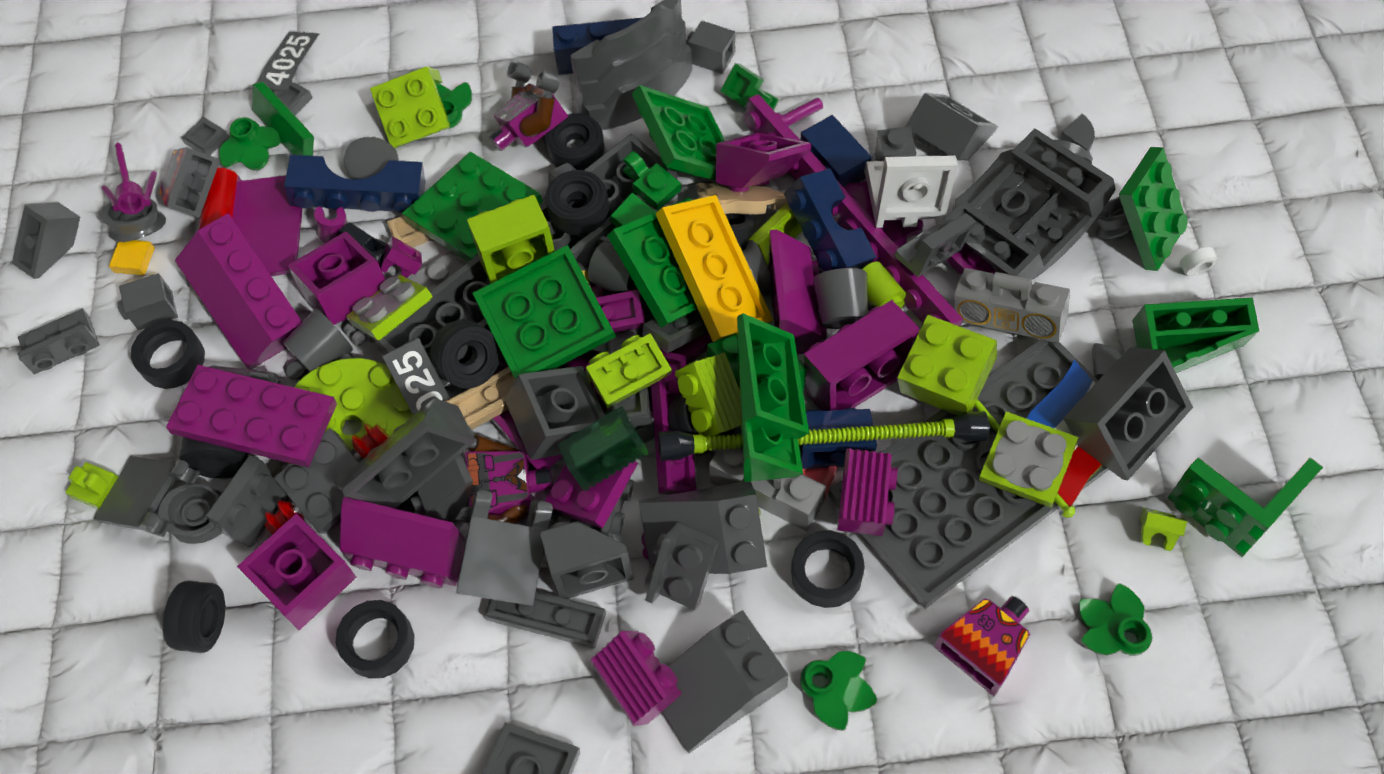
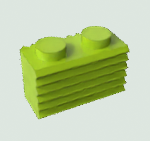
M725 353L695 361L675 371V376L678 378V388L683 397L686 398L685 404L689 406L688 410L691 412V421L696 432L707 438L708 436H717L741 427L739 387Z

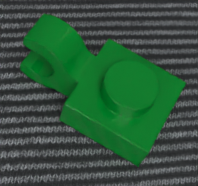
M734 63L720 90L743 107H747L750 97L758 94L773 110L779 102L777 97L760 89L764 79L738 63Z
M634 151L623 159V162L627 164L623 171L627 176L635 180L633 191L657 211L681 191V182L656 163L649 169L644 160Z

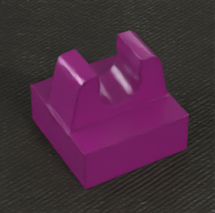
M392 236L385 246L381 271L386 273L390 266L397 265L401 268L397 276L400 274L408 278L411 274L416 275L422 266V254L420 251Z

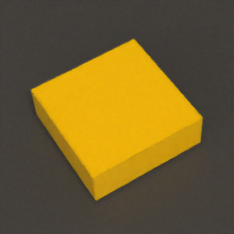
M148 241L118 242L109 268L113 273L145 276L155 247Z

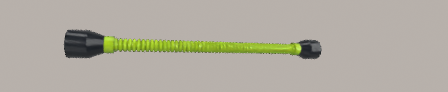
M985 411L965 412L952 419H942L939 423L936 421L925 422V424L923 422L911 423V425L910 423L897 424V426L896 424H889L888 426L883 425V427L882 425L856 426L855 428L850 427V429L849 427H841V429L836 428V430L835 428L831 430L827 428L817 429V431L809 429V434L798 439L799 445H807V443L812 444V442L813 444L817 442L821 444L831 443V441L839 443L849 442L850 440L852 442L864 441V439L872 441L873 439L882 440L883 438L887 440L897 439V437L901 439L911 438V436L912 438H919L920 436L933 437L939 435L943 436V438L954 437L967 442L986 441L989 437V419ZM679 430L658 432L660 461L681 460L692 454L704 453L707 449L709 451L712 449L717 450V448L718 450H726V448L730 450L731 447L732 449H736V447L740 449L742 447V437L740 434H736V436L728 434L727 436L722 435V437L720 435H717V437L713 435L712 438L711 436L706 438L702 434L692 435Z

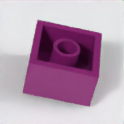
M346 231L287 265L303 297L315 309L317 308L333 325L346 320V316L353 311V306L361 299L374 295L380 290V285L386 280L377 260Z
M297 513L237 566L299 631L357 578L347 563Z

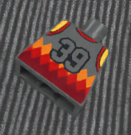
M188 147L174 150L159 189V195L164 205L200 218L220 159Z

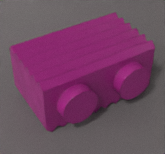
M846 449L837 531L883 536L885 524H893L895 502L887 501L888 490L896 489L898 468L891 467L892 455L890 453L884 454L882 452Z
M621 631L600 652L596 653L590 659V662L633 726L646 725L682 694L677 688L676 683L678 680L674 672L667 665L661 664L655 656V646L651 639L642 632Z

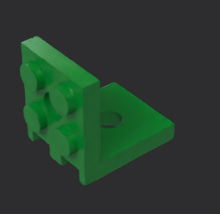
M1310 457L1263 508L1200 458H1197L1183 474L1168 496V499L1174 503L1175 508L1180 513L1192 517L1202 525L1209 536L1223 542L1239 556L1243 557L1321 471L1323 466Z

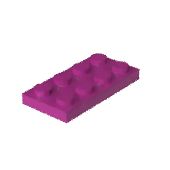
M197 365L166 428L173 435L309 468L337 406V402L332 396Z

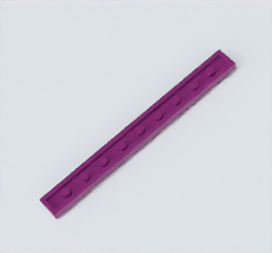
M759 94L748 99L743 122L750 131L801 141ZM809 151L787 173L797 180L801 176L826 170V167ZM838 182L846 198L831 210L835 222L846 230L862 228L877 256L870 263L880 262L906 292L903 300L905 306L922 323H924L927 315L960 326L963 318L923 274L917 277L894 256L898 249L895 243L881 228H876L875 221Z

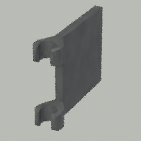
M130 456L95 515L94 520L100 523L142 530L164 537L171 523L160 520L159 516L154 512L173 479L193 485L200 471L189 468V464L183 460H178L175 463Z
M478 490L474 493L471 518L456 594L533 606L544 550L540 532L548 529L553 506L549 502H536L533 508L531 527L490 520L487 517L492 501V493Z

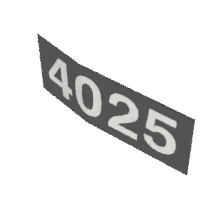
M289 31L267 63L259 82H264L272 90L288 91L298 66L320 33Z
M419 338L382 356L413 415L419 412L425 403L434 398L443 401L450 399Z

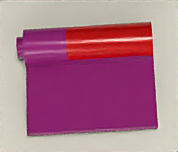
M218 167L200 215L198 230L229 213L271 276L291 274L287 265L298 259L303 208L290 206L284 188L286 175L242 181L234 171Z

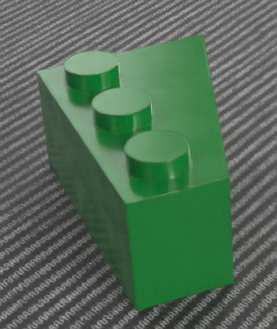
M1253 297L1145 304L1132 320L1137 348L1165 350L1176 373L1243 347L1260 331Z

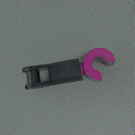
M318 206L315 209V221L318 235L322 242L326 243L346 231L377 260L381 268L387 243L374 238L353 223L347 222L346 213L342 207L336 210L337 217L333 220L325 218L324 210Z

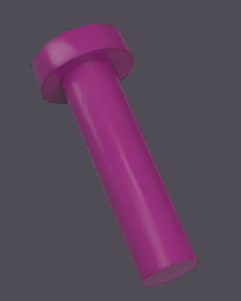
M815 98L784 115L776 114L787 126H790L823 109V103L820 98Z

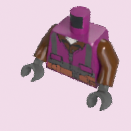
M520 62L510 63L507 75L516 80V84L511 90V100L494 115V118L501 127L489 136V139L499 151L502 152L512 142L528 147L568 117L553 95L559 87V79L553 73L542 69L538 74L536 86L529 83L525 86V83L531 77V69Z
M475 435L476 441L469 447L470 452L465 453L466 467L473 480L469 499L470 507H464L456 517L458 521L465 520L468 522L464 523L460 528L461 535L467 537L473 497L476 491L485 490L492 493V501L487 519L519 524L529 514L531 500H534L533 493L552 489L551 469L545 468L530 471V466L524 452L480 435Z

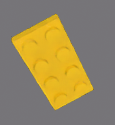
M716 195L663 207L656 213V217L713 342L737 334V316L742 313L765 323L773 321Z

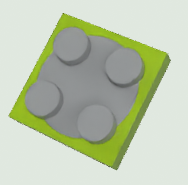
M399 274L385 280L380 285V290L371 297L358 301L353 306V311L346 318L352 326L376 340H381L429 302L433 296L427 287Z
M1006 412L979 476V481L1052 508L1079 437Z

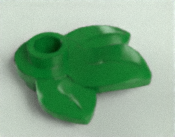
M467 82L458 85L452 91L440 83L436 85L450 124L448 129L457 126L461 122L463 117L462 111L472 102V90Z
M238 118L230 125V138L220 147V162L224 168H227L242 161L243 165L250 170H261L269 161L268 149L281 144L280 135L274 128L261 127L250 118Z
M1121 583L1117 584L1113 590L1110 602L1097 599H1081L1079 601L1080 617L1090 629L1085 633L1081 642L1091 651L1100 655H1111L1120 651L1126 655L1137 656L1143 654L1150 647L1152 632L1148 624L1143 620L1144 605L1140 598L1127 586ZM1124 632H1132L1136 636L1137 642H1129L1125 638Z
M850 651L837 652L828 661L815 660L808 663L801 672V688L808 697L813 699L815 715L821 722L835 730H846L848 712L864 711L877 703V697L871 686L859 676L865 666L866 658ZM817 675H821L826 678L827 684L824 687H817L812 679Z

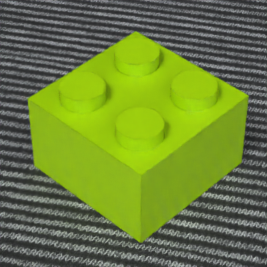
M535 195L516 199L510 204L491 211L481 212L477 216L467 219L479 259L490 284L555 251L550 227Z
M927 315L897 377L900 392L955 415L972 412L997 358V340Z

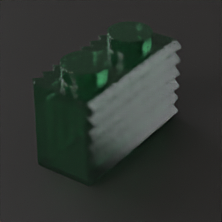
M623 406L607 413L601 419L557 444L568 470L581 488L586 491L589 490L590 486L595 487L596 482L602 483V480L608 479L609 475H615L616 471H621L622 467H628L629 463H634L635 459H641L642 455H647L649 452L637 427Z

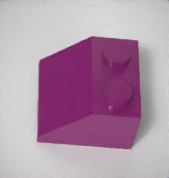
M759 132L716 143V183L727 185L731 191L735 192L748 191L749 186L768 185L770 180L784 176L811 150V143Z

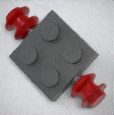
M365 423L366 433L362 437L352 435L354 449L351 450L339 434L329 428L324 433L309 468L290 463L274 477L293 502L279 500L277 502L279 511L276 514L269 511L265 512L267 522L264 525L270 534L273 535L296 513L303 520L305 516L318 533L325 534L341 519V503L345 497L342 489L351 472L367 456L370 450L378 447L389 437L386 431L378 424L371 427Z

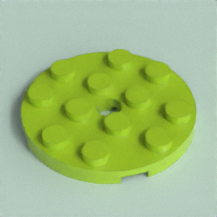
M348 358L327 363L311 371L294 387L335 398L337 406L325 432L329 428L335 430L351 450L354 449L352 435L343 433L346 420L355 419L362 422L361 430L355 434L359 437L366 433L365 423L371 427L378 424L391 436L397 427L405 424L414 416L387 365L370 359Z

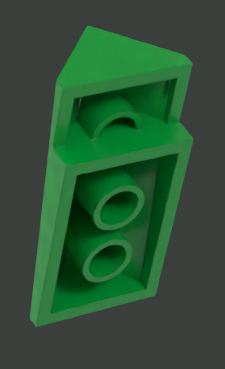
M742 313L737 316V355L744 482L798 477L803 474L798 439L808 435L809 429L794 334Z

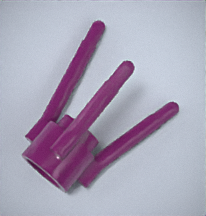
M116 143V156L122 183L115 189V195L106 185H103L101 190L112 203L114 211H121L125 214H137L145 206L151 205L150 196L156 181L157 172L152 171L143 192L139 184L130 181L121 143Z

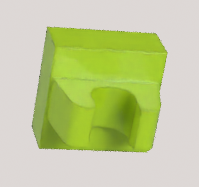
M85 462L82 468L75 466L69 475L68 480L71 484L65 493L70 498L99 510L118 476Z
M1143 507L1139 519L1141 523V541L1143 544L1150 546L1153 535L1161 533L1165 537L1163 549L1171 551L1178 538L1184 536L1188 521L1178 515Z

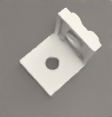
M956 155L885 157V161H866L865 176L876 228H883L884 220H902L903 227H917L918 219H935L936 225L942 226L945 221L958 168Z

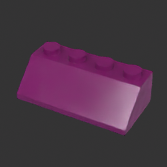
M229 213L199 229L175 259V262L246 368L252 370L287 349L282 342L302 321Z

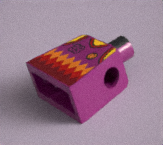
M1010 596L1001 608L985 598L946 628L939 635L934 648L994 697L1006 680L1030 636V632L1020 624L1028 614L1029 608L1022 600L1015 596Z

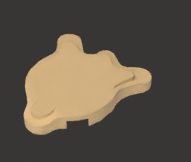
M716 182L697 184L696 192L699 195V199L716 195L725 214H765L767 205L770 204L771 209L775 211L787 203L784 192L775 191L762 185L749 186L748 191L735 192L731 191L729 186Z

